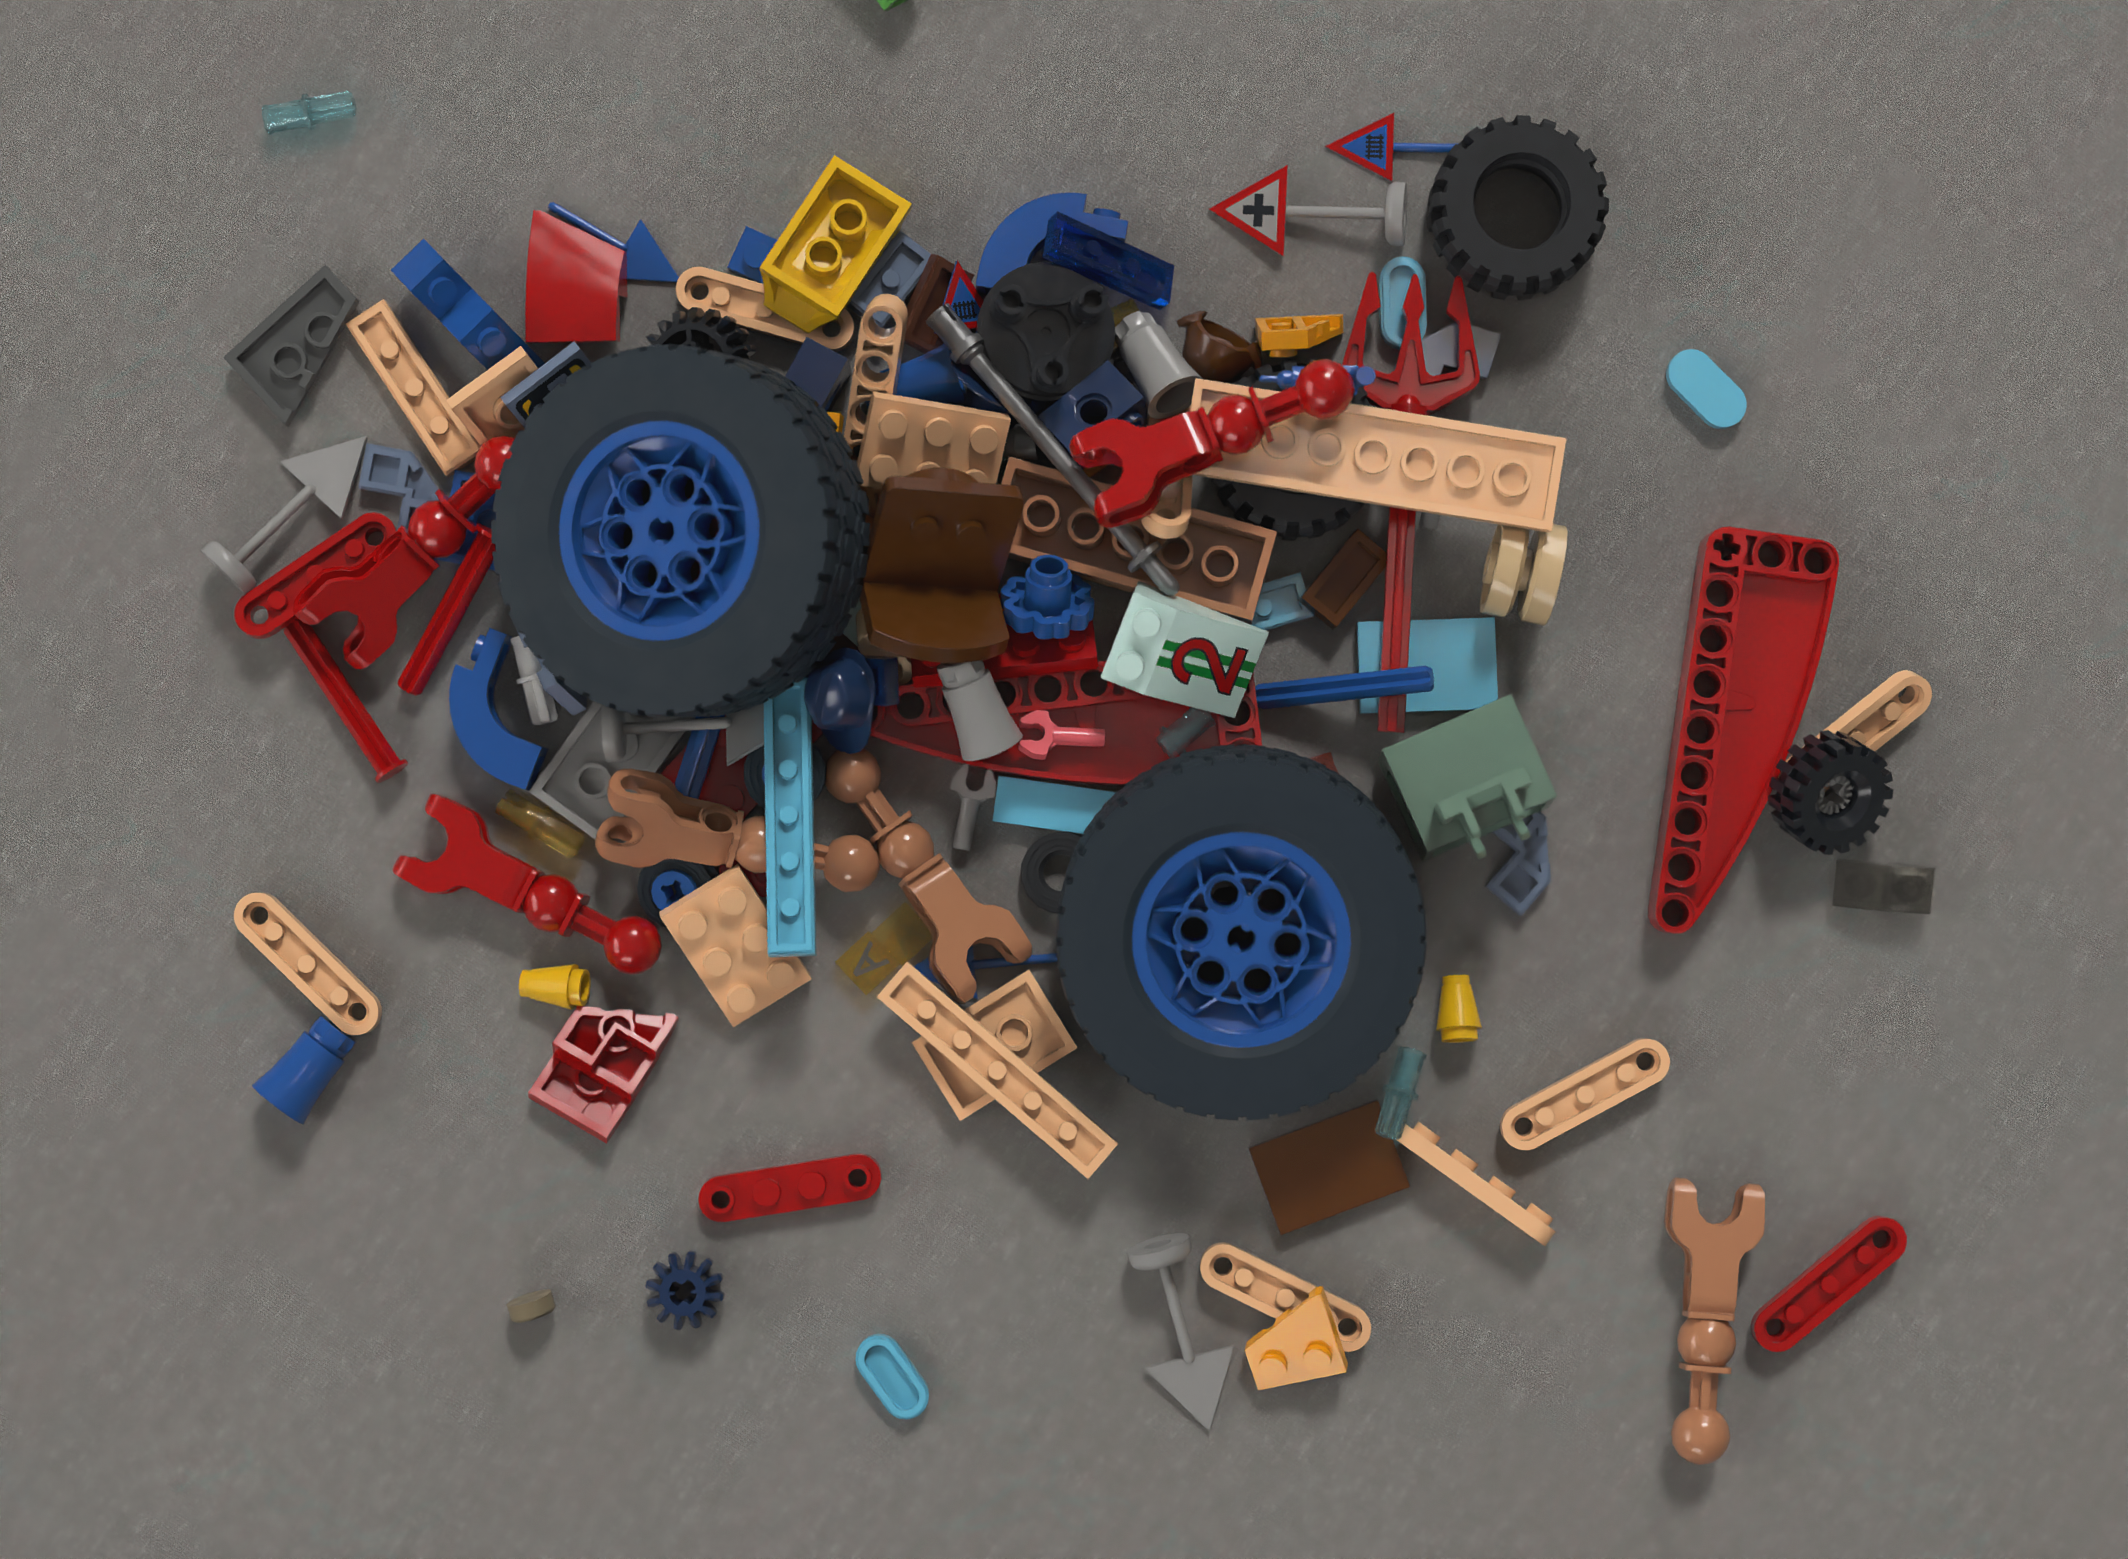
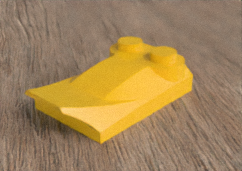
M834 155L760 266L764 286L763 305L806 333H811L828 322L838 320L890 241L899 233L902 223L912 210V203Z

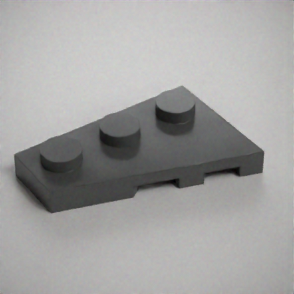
M324 265L223 358L282 423L289 427L360 301Z

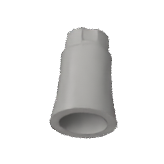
M1137 311L1124 317L1120 324L1115 327V342L1120 349V356L1130 370L1140 393L1144 396L1149 416L1155 419H1163L1176 415L1188 408L1192 401L1195 378L1202 379V377L1186 362L1171 342L1163 327L1157 325L1149 312L1142 313Z
M983 660L965 663H941L937 665L938 674L943 683L942 691L952 715L961 756L964 761H976L994 756L1014 746L1022 739L1023 734L1009 714L996 688L990 670L985 668Z

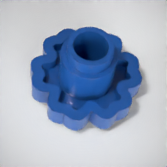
M1055 555L1036 557L1032 560L1031 566L1026 570L1025 578L1010 577L1006 585L1001 589L1000 603L1005 622L1018 633L1033 631L1034 635L1039 639H1063L1069 636L1070 630L1080 631L1086 629L1088 622L1094 617L1095 601L1091 597L1090 584L1083 581L1078 575L1072 574L1068 569L1067 562Z

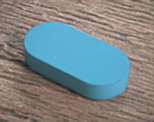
M1403 256L1393 258L1386 263L1379 275L1378 282L1381 305L1379 310L1380 334L1386 344L1400 350L1407 323L1402 307L1413 274L1418 275L1425 307L1418 320L1421 339L1427 328L1425 272L1416 260Z
M1695 349L1683 350L1668 363L1666 368L1668 385L1707 425L1716 429H1726L1742 419L1747 407L1743 391L1705 353Z
M873 1334L865 1338L859 1345L855 1358L856 1366L863 1378L891 1415L899 1419H912L919 1416L925 1410L929 1400V1388L924 1378L894 1338L886 1334Z

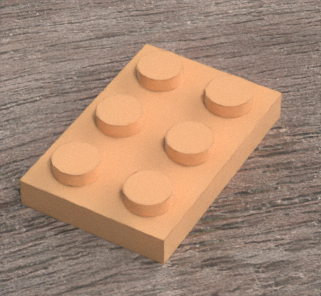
M872 391L857 461L864 482L860 486L882 489L884 481L890 476L905 477L911 473L929 468L956 469L972 476L979 483L996 484L1011 419L1005 413Z
M736 864L659 912L660 918L733 1027L812 979L799 956L771 958L768 956L767 907L739 864Z
M1030 969L964 1009L1037 1073L1078 1048ZM921 1036L911 1042L960 1121L995 1100L925 1038Z

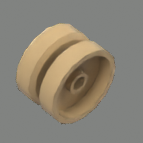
M1497 524L1484 564L1480 613L1499 617L1506 616L1512 610L1519 591L1517 609L1520 620L1542 626L1546 625L1551 616L1561 580L1567 547V527L1553 524L1552 531L1549 533L1535 530L1528 548L1529 529Z

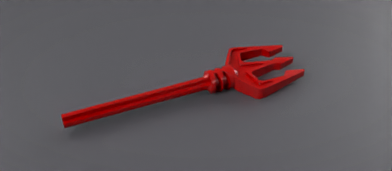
M1374 272L1368 274L1342 365L1358 366L1359 368L1364 366L1363 353L1366 320L1380 310L1381 307L1376 274ZM1413 274L1402 307L1407 323L1395 370L1388 374L1374 370L1375 380L1363 387L1368 393L1366 399L1372 406L1376 405L1377 408L1431 416L1474 391L1479 383L1480 371L1463 281L1460 276L1454 278L1445 312L1458 324L1457 371L1432 376L1426 371L1418 321L1425 307L1418 275ZM1389 507L1380 671L1408 668L1416 511ZM1407 694L1379 697L1377 732L1405 733Z

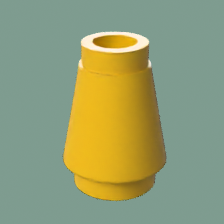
M577 964L532 970L524 969L520 974L519 994L521 997H529L530 999L570 1010L575 1009L576 1006H585L589 999L591 987L590 973L587 969H579Z
M1443 976L1436 1031L1441 1032V1042L1463 1043L1477 1041L1478 1030L1482 1028L1470 984V976Z

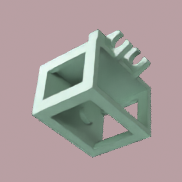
M1511 694L1382 749L1378 760L1381 771L1422 862L1466 843H1470L1479 860L1487 856L1480 837L1511 824L1514 826L1521 841L1530 838V832L1523 819L1548 809L1557 798V794Z

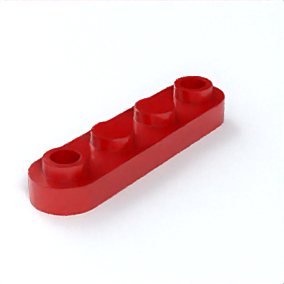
M371 512L358 517L243 595L238 600L234 610L236 624L245 634L255 639H266L275 635L298 619L293 614L294 600L323 569L337 566H357L379 546H372L368 543L370 534L376 531L382 532L384 541L391 534L395 533L397 528L388 517L380 513ZM260 609H266L268 611V619L262 624H256L254 622V614Z
M855 1153L722 1174L712 1177L702 1186L698 1202L702 1213L715 1222H729L868 1199L875 1194L881 1184L882 1172L878 1162L873 1157L863 1153ZM855 1169L864 1171L867 1177L866 1183L862 1186L853 1185L849 1179L851 1171ZM724 1191L728 1194L730 1202L727 1207L720 1208L715 1205L713 1201L715 1192Z
M1873 1216L1865 1220L1755 1312L1751 1321V1333L1755 1341L1763 1348L1772 1352H1783L1792 1348L1902 1256L1907 1246V1236L1902 1225L1886 1216ZM1883 1230L1887 1236L1884 1245L1876 1247L1873 1243V1235L1877 1231ZM1772 1319H1779L1781 1323L1780 1331L1774 1335L1768 1334L1766 1329L1767 1323Z

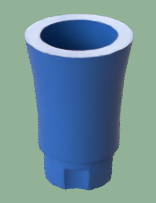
M945 343L924 355L901 364L896 395L951 405L964 404L966 396L965 386L952 370L950 364L952 361L950 354L952 352ZM889 368L880 371V373L889 371ZM865 401L866 406L869 409L870 401Z
M320 1016L309 1032L304 1031L293 1046L269 1071L252 1084V1087L277 1109L304 1125L316 1101L332 1077L344 1064L345 1061L342 1058L351 1051L356 1041L341 1031L333 1022Z

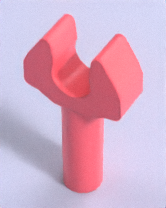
M1046 710L1033 711L1022 717L1019 722L1020 728H1035L1043 734V738L1039 741L1021 740L1018 749L1032 759L1045 760L1048 751L1056 745L1104 747L1105 729L1058 727L1051 721L1049 712Z

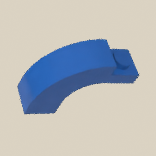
M1057 193L1032 200L1008 215L991 235L981 257L976 290L979 294L987 295L1003 276L1021 266L1030 264L1034 256L1044 246L1059 239L1078 238L1124 247L1128 220L1120 219L1121 214L1119 212L1103 208H1095L1093 214L1085 213L1087 194Z
M489 628L486 636L480 635L472 650L471 660L476 662L473 670L455 664L449 689L452 723L462 746L481 768L501 781L529 791L538 778L549 749L516 736L506 728L498 716L494 701L495 686L511 646L510 639L514 637Z

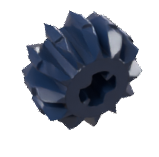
M692 1250L687 1253L684 1265L677 1252H672L668 1255L670 1268L663 1263L657 1262L653 1270L662 1280L648 1279L645 1285L647 1289L659 1292L658 1295L647 1300L648 1307H656L662 1304L665 1309L659 1313L657 1320L663 1323L671 1313L674 1314L673 1324L676 1330L683 1328L686 1316H688L694 1329L699 1328L702 1325L700 1312L706 1317L713 1318L717 1314V1310L709 1301H722L725 1296L724 1292L711 1289L710 1287L723 1280L722 1273H715L709 1277L705 1273L712 1266L713 1260L707 1258L697 1267L695 1266L696 1251ZM689 1280L695 1286L691 1293H695L696 1298L687 1296L681 1300L675 1294L679 1287H674V1283L676 1281L679 1284H684Z

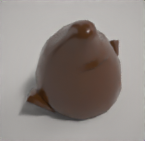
M1198 311L1185 315L1176 321L1179 327L1186 328L1182 356L1202 379L1232 384L1251 366L1255 371L1257 368L1262 367L1261 348L1257 340L1250 344L1234 331L1216 322L1204 319L1208 312Z

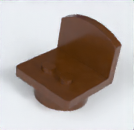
M951 468L923 469L905 477L890 476L884 481L870 531L869 546H866L865 554L868 555L866 577L861 578L859 584L863 586L859 599L868 640L871 645L900 656L939 663L981 661L1005 653L1010 637L998 595V588L1024 507L1023 496L1018 486L979 483L967 473Z

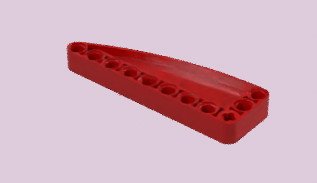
M1729 526L1714 530L1707 534L1700 542L1648 905V918L1651 925L1658 931L1677 934L1689 930L1694 925L1727 876L1768 801V795L1773 790L1769 786L1771 777H1779L1781 771L1776 766L1780 759L1786 760L1789 753L1787 750L1791 748L1814 682L1832 609L1839 569V554L1836 548L1827 541ZM1725 539L1724 545L1732 549V554L1724 557L1722 560L1721 552L1714 550L1713 545ZM1762 544L1771 545L1776 549L1778 561L1774 568L1767 567L1761 563L1758 551ZM1808 551L1817 552L1822 557L1823 568L1819 574L1811 573L1805 567L1804 557ZM1710 583H1718L1724 587L1727 598L1723 606L1717 607L1708 601L1706 590ZM1704 628L1714 629L1718 633L1720 646L1716 652H1709L1702 647L1700 635ZM1699 673L1707 674L1714 682L1713 693L1708 698L1699 696L1694 689V679ZM1693 718L1702 720L1707 726L1708 734L1703 743L1693 742L1688 736L1687 727ZM1688 763L1698 767L1701 772V782L1695 789L1687 788L1681 780L1682 769ZM1681 809L1689 810L1695 818L1694 829L1687 835L1680 833L1675 826V816ZM1677 854L1682 855L1689 864L1688 873L1681 880L1674 879L1668 871L1670 859ZM1670 900L1677 901L1683 913L1681 920L1674 926L1668 925L1662 918L1663 906Z
M1107 660L1098 661V668L993 679L995 685L1007 683L1015 689V700L1006 708L1023 734L1021 740L1039 741L1043 738L1040 730L1020 728L1019 722L1022 717L1033 711L1046 710L1049 712L1051 721L1058 727L1105 729L1104 747L1056 745L1048 751L1045 760L1032 759L1018 749L1019 741L1014 746L994 756L976 761H964L961 756L958 736L951 712L947 711L944 706L943 685L914 688L913 684L876 688L875 703L878 707V715L872 722L870 734L873 738L915 752L982 769L1032 778L1105 785H1125L1143 771L1150 770L1156 764L1171 757H1178L1182 753L1201 748L1204 750L1211 748V746L1232 744L1234 746H1242V744L1262 746L1253 673L1241 701L1248 708V719L1243 725L1233 726L1225 720L1224 715L1143 695L1107 680V688L1103 694L1097 697L1086 695L1080 686L1082 677L1089 672L1102 674ZM1046 677L1057 680L1062 689L1059 698L1053 702L1039 700L1035 694V686L1039 680ZM908 694H916L924 702L922 714L914 719L902 717L898 710L900 700Z

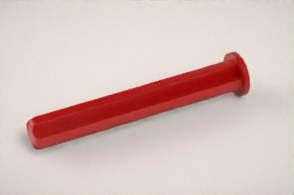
M476 524L478 533L398 680V686L409 694L420 695L423 692L493 562L492 552L496 551V544L492 543V529L485 525Z
M296 619L283 629L284 634L378 775L375 777V781L377 783L384 782L402 771L408 765L407 760H400L311 625Z

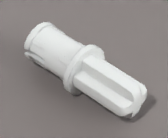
M519 636L511 638L510 641L513 644L520 679H517L516 682L518 685L522 684L531 723L533 725H544L556 721L558 713L554 698L543 689L536 674L542 670L538 659L529 647L524 648Z

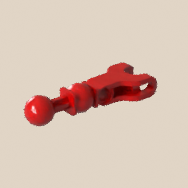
M1329 359L1316 360L1302 368L1296 379L1295 386L1261 400L1258 399L1254 387L1248 388L1250 398L1239 394L1224 396L1213 404L1208 414H1206L1204 407H1201L1196 411H1188L1147 427H1137L1125 420L1108 419L1082 430L1073 436L1069 444L1072 458L1081 467L1089 469L1096 466L1113 464L1123 469L1118 483L1098 494L1094 501V515L1097 522L1104 527L1114 528L1150 515L1159 503L1162 491L1167 485L1203 471L1216 462L1224 461L1221 451L1232 455L1248 453L1260 443L1264 435L1268 443L1274 441L1269 426L1304 412L1321 420L1336 418L1347 410L1352 400L1355 389L1353 378L1340 363Z
M497 436L482 443L475 457L474 467L476 473L450 498L438 489L435 494L439 500L427 501L417 507L409 520L408 530L401 525L395 533L387 537L360 564L353 567H331L319 572L294 600L293 614L308 625H317L334 612L348 611L356 615L357 625L344 641V657L355 669H364L372 664L395 642L398 628L396 620L397 611L426 582L433 571L440 566L436 558H445L459 551L465 541L467 529L472 533L477 530L470 516L496 492V489L501 488L502 482L498 481L505 459H510L512 455L509 449L515 438Z
M430 794L425 804V811L445 827L448 836L446 850L438 859L430 862L406 855L399 856L392 868L395 875L431 894H450L467 887L516 913L525 914L529 923L541 931L548 933L558 932L563 937H570L576 931L603 945L605 956L610 965L622 973L629 975L641 974L652 968L657 962L662 949L661 936L656 926L650 921L638 916L623 917L615 921L588 907L591 896L579 893L575 885L566 877L557 874L545 875V872L493 845L489 837L488 826L480 813L445 796Z

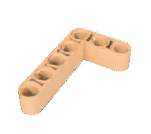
M881 294L874 297L868 304L860 323L844 437L853 452L850 458L856 462L858 461V456L854 452V447L861 445L867 415L860 408V403L870 401L872 391L896 395L908 311L904 302L892 294ZM878 311L890 313L896 321V326L890 329L879 327L873 319V313ZM871 356L883 358L889 366V371L884 373L872 371L868 367L866 359ZM860 486L861 490L865 491L869 498V513L875 517L882 489Z

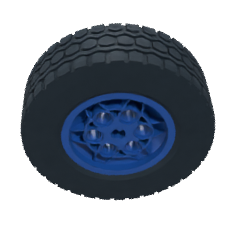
M683 345L642 346L620 351L618 354H610L591 362V366H584L565 379L567 381L566 384H558L543 398L545 404L535 407L524 422L527 427L519 431L509 449L512 455L510 459H505L498 479L502 484L500 489H496L492 511L496 512V520H492V543L496 544V551L492 552L495 574L500 575L501 578L498 586L504 604L511 608V611L508 612L518 633L526 636L523 641L534 656L544 659L541 663L557 679L565 680V685L582 696L589 697L590 700L611 709L639 716L709 717L731 714L769 701L768 698L773 699L795 686L793 681H801L817 667L815 662L822 661L837 643L834 638L843 634L852 617L849 612L851 608H856L863 588L862 585H859L861 578H865L867 572L868 555L865 554L866 546H869L870 523L866 522L865 515H870L867 495L860 487L864 482L858 464L850 458L853 452L841 432L835 431L838 426L822 407L817 408L819 405L817 401L801 387L796 386L793 381L777 371L748 359ZM692 478L695 490L691 499L688 500L685 495V486L689 479ZM649 483L651 497L647 504H645L642 498V491L646 484ZM716 517L720 528L717 536L713 539L709 528L711 521ZM630 526L633 539L627 547L624 542V533ZM697 560L701 567V574L695 582L691 576V568ZM652 565H655L658 576L654 585L651 586L648 573Z
M1232 744L1211 746V748L1204 750L1201 748L1182 753L1178 757H1171L1152 766L1150 770L1143 771L1126 783L1125 787L1118 790L1102 806V809L1096 813L1079 839L1066 870L1058 905L1056 950L1060 978L1065 996L1070 1003L1069 1007L1092 1047L1098 1054L1104 1057L1103 1060L1119 1076L1126 1077L1129 1084L1144 1094L1154 1095L1155 1100L1175 1109L1177 1106L1183 1108V1112L1207 1117V1114L1214 1115V1119L1238 1121V1117H1246V1120L1249 1121L1270 1119L1269 1115L1278 1114V1117L1301 1111L1300 1107L1308 1105V1108L1328 1100L1330 1099V1094L1334 1092L1338 1094L1357 1081V1076L1360 1074L1364 1075L1380 1059L1379 1055L1389 1049L1400 1033L1398 1030L1401 1026L1405 1025L1414 1006L1413 1000L1418 995L1423 977L1422 969L1426 958L1427 928L1422 894L1408 856L1385 816L1359 788L1352 785L1349 780L1334 770L1328 769L1325 765L1308 757H1302L1296 753L1278 748L1272 749L1265 746L1245 744L1234 746ZM1226 880L1236 885L1238 891L1232 900L1220 902L1213 898L1211 889L1219 881ZM1274 888L1282 892L1284 901L1278 908L1267 910L1258 904V897L1265 889ZM1189 917H1199L1206 922L1208 927L1202 936L1191 938L1182 932L1180 928L1182 923ZM1238 925H1241L1244 931L1252 930V934L1247 939L1241 941L1237 935H1228L1229 931ZM1284 932L1294 933L1300 938L1298 948L1291 953L1279 952L1274 947L1275 939ZM1212 960L1220 963L1224 968L1221 977L1214 981L1202 979L1198 975L1197 969L1203 962ZM1260 968L1269 973L1270 979L1266 986L1254 989L1245 984L1244 976L1251 969Z

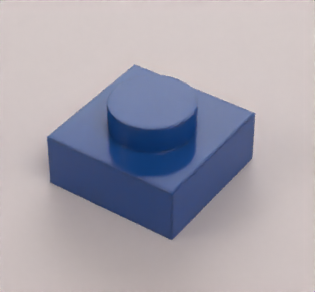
M746 226L727 266L728 270L746 279L763 284L760 266L777 240Z

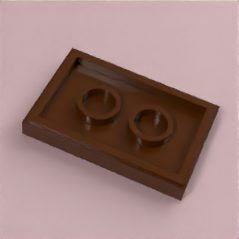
M1377 1099L1248 1147L1281 1235L1410 1187Z

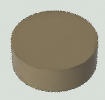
M549 1289L524 1294L506 1304L510 1319L515 1323L527 1322L551 1313L556 1307L552 1292Z

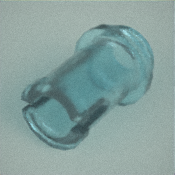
M1191 707L1168 728L1162 726L1159 729L1161 734L1155 740L1170 758H1175L1182 753H1186L1185 749L1216 723L1208 711Z

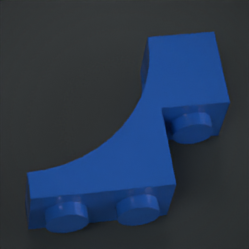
M424 238L391 269L409 291L487 370L520 346L538 368L545 364Z

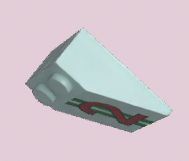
M1138 581L1100 678L1143 695L1235 718L1269 632L1179 596H1167L1160 589Z

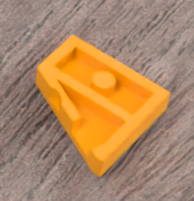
M1343 314L1255 318L1256 339L1262 351L1270 350L1271 357L1298 355L1297 349L1313 347L1344 333Z
M1323 1286L1314 1288L1310 1292L1309 1298L1292 1311L1290 1309L1286 1310L1276 1318L1273 1326L1268 1329H1262L1249 1339L1245 1347V1353L1258 1390L1347 1372L1348 1362Z

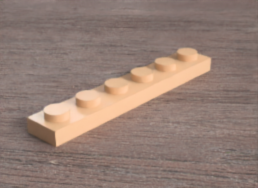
M908 961L878 994L877 998L1087 1179L1091 1177L1118 1145L1115 1139Z

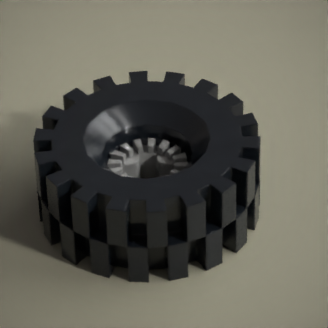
M1829 730L1820 731V739L1810 734L1803 738L1804 747L1800 748L1794 744L1787 751L1792 755L1788 762L1780 759L1776 768L1782 772L1779 778L1771 777L1769 786L1776 790V794L1768 795V804L1776 809L1771 812L1774 821L1780 824L1779 827L1800 843L1815 852L1819 850L1824 855H1833L1834 849L1842 854L1850 851V842L1858 847L1865 843L1866 839L1863 834L1867 830L1875 834L1880 826L1875 823L1877 817L1880 815L1886 818L1890 809L1883 805L1884 800L1893 798V789L1885 784L1893 781L1892 773L1885 769L1888 764L1884 758L1877 755V752L1843 732L1837 731L1835 735ZM1824 786H1829L1831 789V793L1827 797L1824 796Z

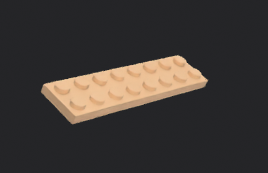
M1195 378L1190 411H1196L1198 408L1204 407L1206 414H1208L1213 404L1224 396L1239 394L1250 398L1248 392L1250 387ZM1254 388L1259 400L1278 393V391ZM1350 403L1347 410L1336 418L1321 420L1304 412L1269 426L1274 441L1268 443L1264 435L1260 443L1248 453L1232 455L1221 451L1224 461L1216 462L1209 468L1193 474L1549 533L1553 527L1567 438Z

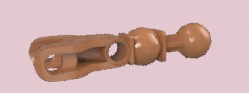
M866 749L853 754L836 750L826 761L825 785L829 793L839 801L856 803L876 831V834L869 841L873 846L877 844V853L881 866L889 874L902 879L898 885L932 935V944L928 958L929 969L955 1002L965 1004L973 998L977 990L976 980L972 976L966 962L968 949L979 943L991 945L1007 962L1013 964L1023 963L1032 956V945L1009 910L996 905H983L971 896L942 855L939 853L934 856V843L929 832L921 825L909 821L913 816L910 811L900 817L896 814L878 788L881 782V768L876 757Z
M620 769L611 777L607 788L609 804L616 812L629 817L612 816L606 819L599 827L595 838V846L600 856L604 859L637 868L653 866L666 859H677L709 866L725 864L726 867L732 868L735 859L741 867L754 874L766 873L765 816H754L743 821L744 811L738 810V812H735L730 807L684 796L669 779L658 773L637 769ZM625 789H631L636 791L637 793H631L626 791ZM845 835L832 840L828 846L814 843L815 869L823 870L824 877L837 889L843 892L861 891L869 887L876 879L880 870V859L877 849L870 841L859 835ZM616 838V839H621V840L627 841V842H625V843H619V842H616V841H614V840H612V839Z
M1675 1177L1668 1186L1664 1223L1669 1236L1682 1248L1685 1257L1682 1315L1689 1318L1680 1327L1677 1342L1678 1350L1685 1361L1679 1362V1368L1691 1371L1689 1408L1682 1411L1675 1419L1671 1436L1673 1446L1678 1455L1687 1462L1703 1465L1711 1464L1721 1458L1726 1452L1730 1441L1729 1425L1724 1416L1716 1410L1719 1373L1731 1374V1368L1725 1365L1734 1354L1736 1338L1735 1332L1728 1321L1735 1320L1740 1259L1746 1252L1753 1249L1764 1235L1765 1193L1759 1184L1748 1183L1739 1187L1735 1193L1731 1215L1721 1223L1711 1224L1706 1222L1699 1214L1697 1189L1694 1184L1686 1178Z

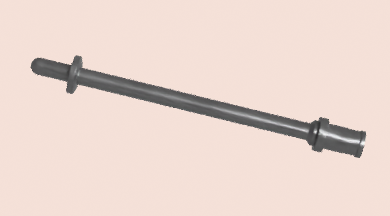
M949 303L938 308L930 315L926 324L933 329L952 352L950 358L955 364L969 365L1094 511V501L1098 494L1102 493L984 355L982 345L984 339L977 332L973 334L952 310ZM1128 523L1108 528L1133 557L1127 567L1131 573L1142 568L1165 595L1174 596L1178 593V581L1156 556L1162 548L1158 541L1147 546Z

